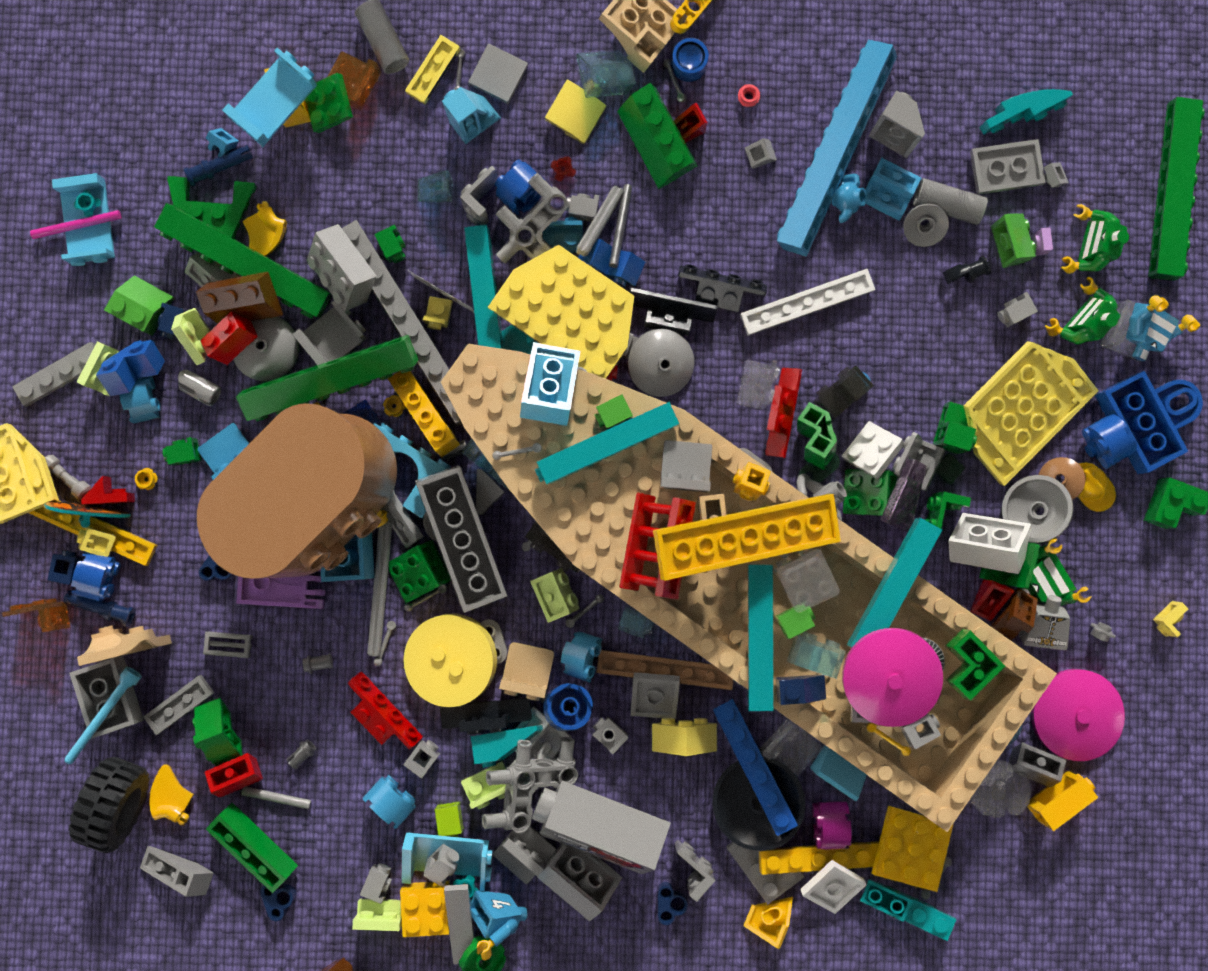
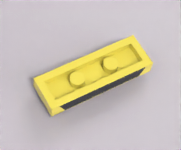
M440 35L407 86L406 94L425 105L461 50L460 46Z

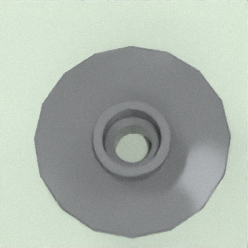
M929 203L913 208L905 217L903 224L904 234L908 241L915 246L921 247L932 246L941 241L949 227L948 216L945 211L939 206ZM923 220H929L928 224L921 225V222Z

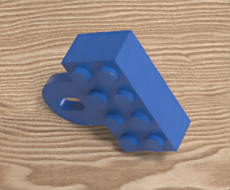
M1142 371L1094 395L1105 416L1111 414L1118 416L1128 426L1125 428L1127 434H1133L1137 450L1128 458L1137 474L1149 473L1188 452L1177 429L1194 421L1199 416L1203 406L1202 395L1199 389L1191 382L1173 380L1154 389L1146 372ZM1182 393L1186 394L1189 398L1188 404L1177 411L1172 410L1170 407L1171 399Z

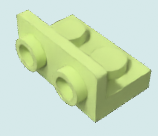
M193 308L175 316L171 330L194 363L199 365L204 363L206 359V352L200 340L211 330L199 312Z
M97 341L77 383L110 396L96 374L105 360L120 351Z
M562 568L530 581L548 623L579 609L578 599L572 592L569 578Z
M503 761L496 763V766L488 767L461 780V784L470 801L469 806L471 809L475 807L478 810L488 806L490 804L489 800L498 797L499 800L505 798L506 784L489 786L486 782L487 771L506 770Z
M370 899L358 900L357 915L353 919L352 930L400 931L402 927L401 900L384 899L381 904Z

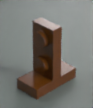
M1017 588L1012 594L1010 606L996 619L991 627L1011 641L1021 630L1029 633L1034 628L1038 599Z

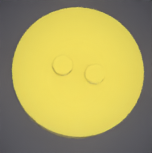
M443 614L425 621L412 633L404 652V669L412 688L424 700L441 707L461 706L480 696L491 684L497 667L496 647L489 632L476 620L461 614Z

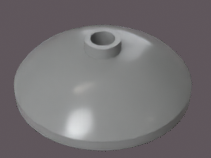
M279 317L251 321L258 337L233 359L236 366L243 374L257 381L268 382L285 376L292 370L299 355V342L293 336L294 329ZM260 342L265 344L263 349L258 348Z
M667 329L651 330L641 335L632 345L627 361L628 372L633 383L641 391L657 397L670 396L680 391L690 380L694 369L693 351L686 339L680 334ZM663 360H667L668 362L666 368L661 367V362Z
M1032 475L1020 479L1007 491L1002 504V516L1004 520L1031 524L1028 542L1044 543L1057 538L1067 529L1073 516V501L1068 490L1056 479L1044 475ZM1039 508H1044L1042 515H1037Z

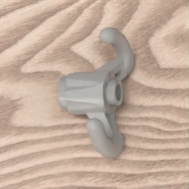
M800 474L796 482L797 490L807 496V487L814 493L813 497L834 494L837 518L842 521L841 513L837 508V505L844 501V498L847 496L842 484L836 481L824 486L810 479L807 474Z

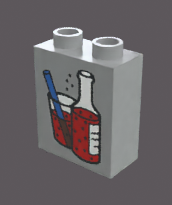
M562 781L555 791L544 788L532 816L533 820L543 823L539 835L639 874L655 870L671 824L668 821Z

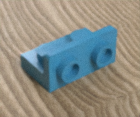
M575 217L565 218L564 221H553L542 232V237L552 248L560 245L570 253H577V246L583 237L582 221Z

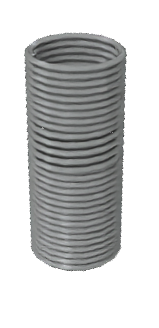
M369 0L362 3L356 9L355 15L384 73L392 74L402 70L408 65L409 58L379 0Z
M922 178L916 190L913 205L917 207L927 203L934 204L942 208L949 217L978 225L984 216L988 199L978 194L976 195Z

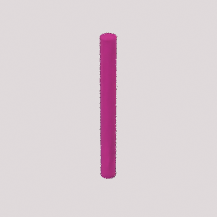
M116 210L31 230L30 235L32 239H37L119 220L122 217L120 211Z

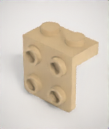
M511 643L499 689L504 690V694L517 696L518 693L526 694L527 699L535 701L545 698L554 652L549 649L526 644Z

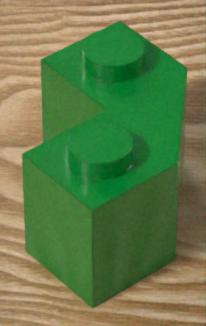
M809 402L797 419V432L810 439L805 446L804 460L825 470L836 453L837 439L832 428L829 412Z

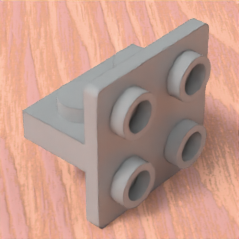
M530 826L524 833H516L512 830L494 851L493 856L520 880L528 884L535 875L538 877L544 870L545 863L555 853L556 848Z

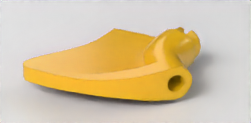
M262 201V204H257L259 211L245 219L243 223L248 231L249 247L264 256H268L282 241L286 232L287 221L278 218L272 208L269 207L268 202Z
M167 764L162 765L151 787L149 798L151 815L154 820L167 818L174 823L178 822L179 825H184L189 820V815L184 812L194 794L186 790L179 783L171 767Z

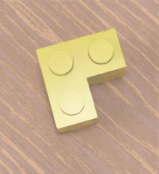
M662 718L660 723L652 724V751L681 756L717 751V723H709L707 718H694V722L691 720H680L678 723L675 722L674 718Z

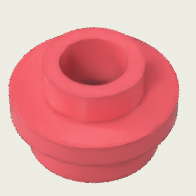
M747 84L740 88L738 101L741 105L753 107L759 102L760 92L756 86ZM745 94H751L753 98L748 100L745 98Z

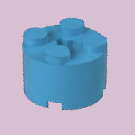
M390 775L386 778L382 776L366 793L363 800L366 802L369 799L372 803L369 807L387 824L393 821V828L397 829L416 808L414 805L415 798L407 790L402 793L397 788L399 783Z

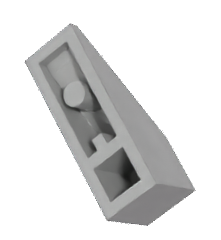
M152 846L147 847L140 869L185 897L206 895L214 874L196 862Z

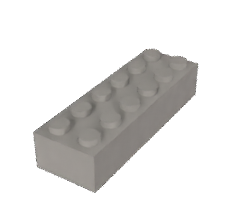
M457 465L416 480L417 489L463 612L465 613L507 597L461 467Z

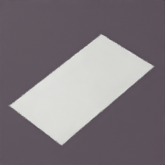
M409 271L414 278L474 313L470 306Z

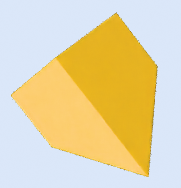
M793 897L775 900L769 904L752 905L743 926L780 949L789 928Z

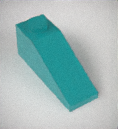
M543 725L471 736L474 764L482 763L483 768L496 766V761L504 760L517 750V742L519 740L529 741L543 730Z

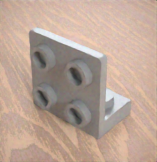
M666 440L663 449L660 488L710 492L711 481H709L712 445Z
M677 839L675 842L677 853L696 869L688 877L687 887L689 896L697 902L715 882L714 870L711 868L710 862L703 856L700 859L696 856L694 848L686 841L681 843Z

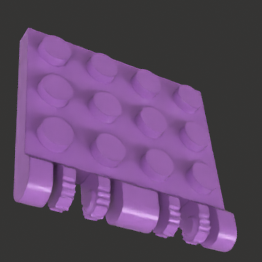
M306 575L300 577L255 579L238 576L236 604L324 609V599H308L307 595L325 596V590L308 589V581L321 582V576Z

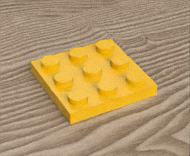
M888 805L871 874L938 892L953 825L946 832L924 815Z

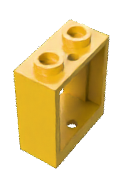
M1067 771L1063 774L1061 782L1052 787H1045L1025 802V804L1038 822L1055 831L1095 801L1098 796L1094 792L1096 789L1094 784L1087 777L1084 779L1080 774Z

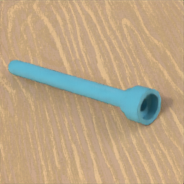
M125 667L120 674L119 685L65 757L66 764H72L128 687L131 688L139 682L142 677L139 672L133 668Z

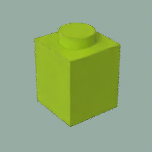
M460 801L437 805L435 816L438 836L459 837V834L464 829Z

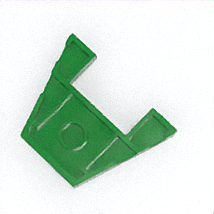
M167 177L174 206L233 239L235 238L241 224V218L250 204L249 200L252 193L256 191L257 185L255 183L234 181L232 204L188 201L190 183L187 177Z

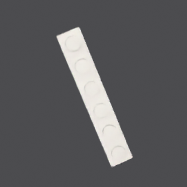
M868 269L743 312L740 316L747 336L873 292L875 287Z

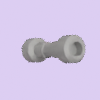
M47 455L45 457L50 474L52 473L58 479L65 482V485L71 489V494L76 499L81 500L91 489V486L85 481H78L74 476L68 474L60 465V460L54 455Z

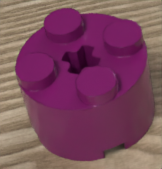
M847 802L812 803L813 817H816V824L812 825L813 838H816L817 849H849V846H851V821H848V817L845 815L850 814Z

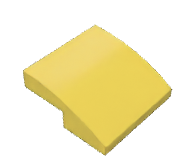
M567 79L546 114L545 121L562 129L569 137L585 144L603 114L606 105Z

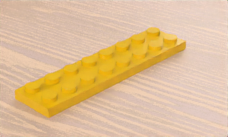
M825 494L653 530L660 578L664 581L841 542L834 494Z

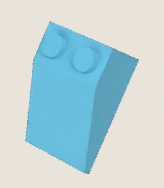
M533 343L522 397L520 418L567 426L580 351Z

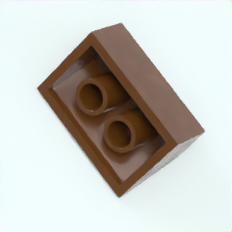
M269 272L210 282L196 291L203 313L217 324L231 311L250 321L283 315Z

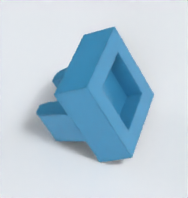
M222 128L211 130L206 136V139L209 141L208 149L210 151L216 150L217 147L220 149L218 157L228 154L231 149L237 147L239 140Z

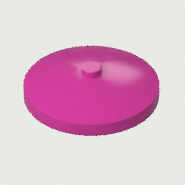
M884 628L865 635L851 648L843 665L842 683L850 704L863 718L877 725L899 727L918 721L934 707L943 686V670L936 652L922 637L905 629Z
M1068 669L1058 672L1031 710V721L1035 734L1049 751L1068 760L1088 761L1104 755L1116 744L1124 727L1125 712L1118 691L1106 678L1088 670Z

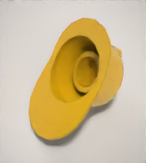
M1087 462L1079 463L1085 473L1086 480L1084 489L1078 498L1092 511L1101 512L1109 509L1116 497L1114 485L1105 472L1096 465Z

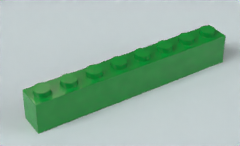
M1175 97L1167 104L1148 278L1176 281L1184 277L1188 269L1186 254L1190 248L1188 236L1193 223L1191 209L1195 203L1193 190L1197 183V174L1195 172L1200 158L1198 144L1202 138L1200 126L1205 113L1204 108H1202L1203 100Z
M166 203L154 225V228L160 230V236L170 241L173 238L180 241V247L190 252L193 249L201 253L200 258L209 263H213V261L221 264L220 269L229 274L236 272L242 277L269 272L276 295L282 298L280 302L291 308L294 305L301 308L300 313L311 319L314 316H322L332 297L329 291L174 205Z
M409 335L242 390L236 398L246 421L255 419L258 422L268 418V414L275 412L278 415L294 405L309 404V401L313 399L322 401L329 398L331 393L338 392V394H343L350 391L353 386L364 387L371 384V380L377 378L385 380L392 377V373L398 371L407 373L414 369L413 366L418 362V357Z

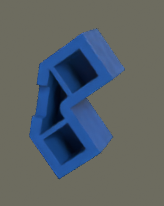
M601 239L596 240L587 256L579 255L578 258L613 280L620 287H625L626 285L636 286L646 263L632 252L621 250L618 267H610L612 246Z
M152 340L136 341L105 360L101 364L96 376L110 396L130 393L138 378L158 375L165 360Z

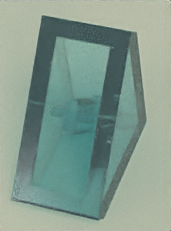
M445 170L418 179V201L452 202L453 179L449 171Z

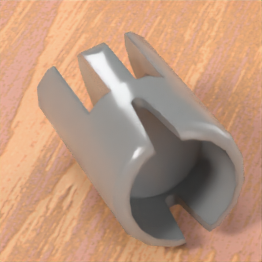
M189 370L180 371L178 375L180 391L208 406L216 403L221 394L220 386Z

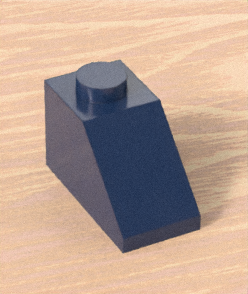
M825 675L776 677L777 702L780 705H790L825 700Z

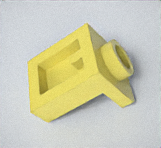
M429 297L426 316L423 317V321L425 324H428V328L441 330V327H448L452 300Z
M89 526L85 530H80L76 543H79L78 547L82 551L108 557L116 536Z
M1170 602L1153 619L1158 625L1157 629L1164 636L1178 638L1181 635L1172 624H1176L1183 619V614L1188 610L1184 603Z

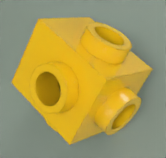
M748 462L742 470H737L733 479V483L736 484L733 492L739 494L744 500L756 501L761 495L766 494L770 484L768 478L771 471Z

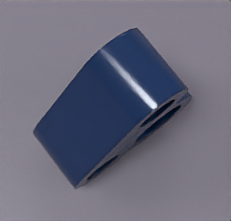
M210 555L199 569V576L203 580H214L216 578L225 580L233 578L235 575L229 573L227 576H224L220 571L221 567ZM209 568L212 569L211 577L207 575Z
M662 882L659 884L657 889L658 919L661 924L667 926L672 924L674 916H679L686 912L688 904L685 895L681 892L673 891L670 883ZM664 888L670 890L668 894H663L661 891ZM678 897L684 901L680 908L672 907L671 901L674 898ZM668 911L670 915L666 918L663 917L662 913Z
M289 884L279 886L273 893H269L264 885L260 890L268 917L275 922L280 921L285 916L288 907L297 896L295 888ZM283 891L288 893L290 896L289 902H283L279 897V893ZM274 909H278L280 911V915H277L274 912Z

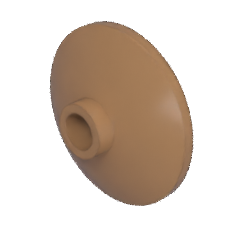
M1059 457L1048 461L1043 465L1038 474L1054 479L1059 475H1063L1065 480L1061 484L1068 490L1072 500L1081 494L1085 486L1086 479L1082 467L1076 461L1069 458Z

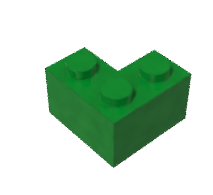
M954 402L944 404L933 445L954 454L965 453L974 448L977 441L976 429L968 427L963 405Z
M1170 477L1158 479L1143 521L1169 529L1177 527L1182 512L1192 516L1206 515L1208 492Z
M962 629L946 645L962 662L946 681L962 698L971 701L1005 667L971 630Z
M221 698L194 708L195 718L192 721L195 728V736H193L195 746L204 752L207 761H211L216 767L243 755L242 741L231 728L230 710Z

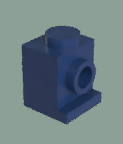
M162 303L161 307L164 308V312L158 318V330L161 331L160 336L173 340L175 334L171 328L174 318L186 312V310Z
M62 550V554L53 553L47 581L71 585L74 570L78 561H82V557H77V552Z

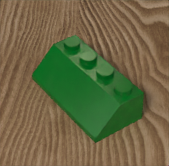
M649 83L631 94L617 112L658 189H661L696 168L697 164L657 89Z

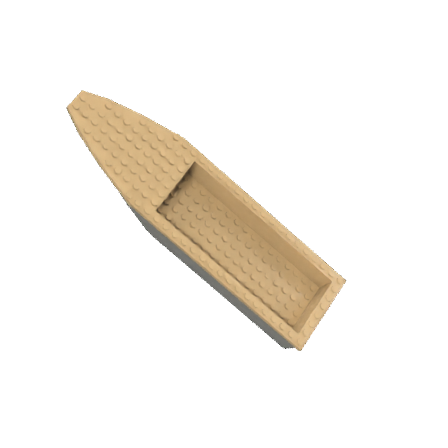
M468 344L444 376L441 384L464 428L505 485L572 564L746 689H748V565H773L774 709L948 832L1057 673L918 575L889 628L905 629L920 637L930 639L941 648L944 654L945 666L942 690L936 704L928 712L929 715L933 714L938 720L940 727L937 729L941 736L915 750L908 744L899 727H886L875 724L877 729L902 746H908L911 749V754L904 756L900 749L875 732H869L866 729L868 723L851 722V704L845 694L842 683L843 665L851 650L847 643L894 559L892 556L838 519L841 542L789 553L787 558H782L778 555L683 576L678 600L655 596L656 588L640 585L638 591L622 589L619 587L637 493L655 496V503L671 505L673 497L696 502L693 522L700 521L698 497L724 494L726 515L806 499L808 497L771 471L768 478L770 484L765 495H761L756 501L742 499L739 494L733 492L736 485L733 483V479L737 470H742L748 462L759 465L764 469L767 468L690 413L673 405L671 406L678 419L679 426L550 485H547L545 481L540 482L535 471L538 468L537 461L606 431L605 426L600 428L594 414L598 413L596 410L597 406L623 394L634 418L666 402L595 374L577 369L567 426L520 418L522 397L531 355L519 351ZM666 440L712 445L709 481H711L710 492L660 488L663 449ZM535 443H539L542 446V450L539 453L531 451L501 457L500 460H494L492 457L494 451L505 452L532 447ZM653 513L651 527L666 528L669 515ZM654 537L648 538L646 551L656 553ZM644 561L642 575L658 578V563ZM800 603L804 604L805 607L810 606L816 618L812 620L815 626L791 639H787L775 616ZM962 629L971 630L1005 665L971 701L962 698L946 681L962 664L946 645ZM825 675V700L790 705H780L777 702L776 677ZM923 724L916 726L917 732L923 730Z

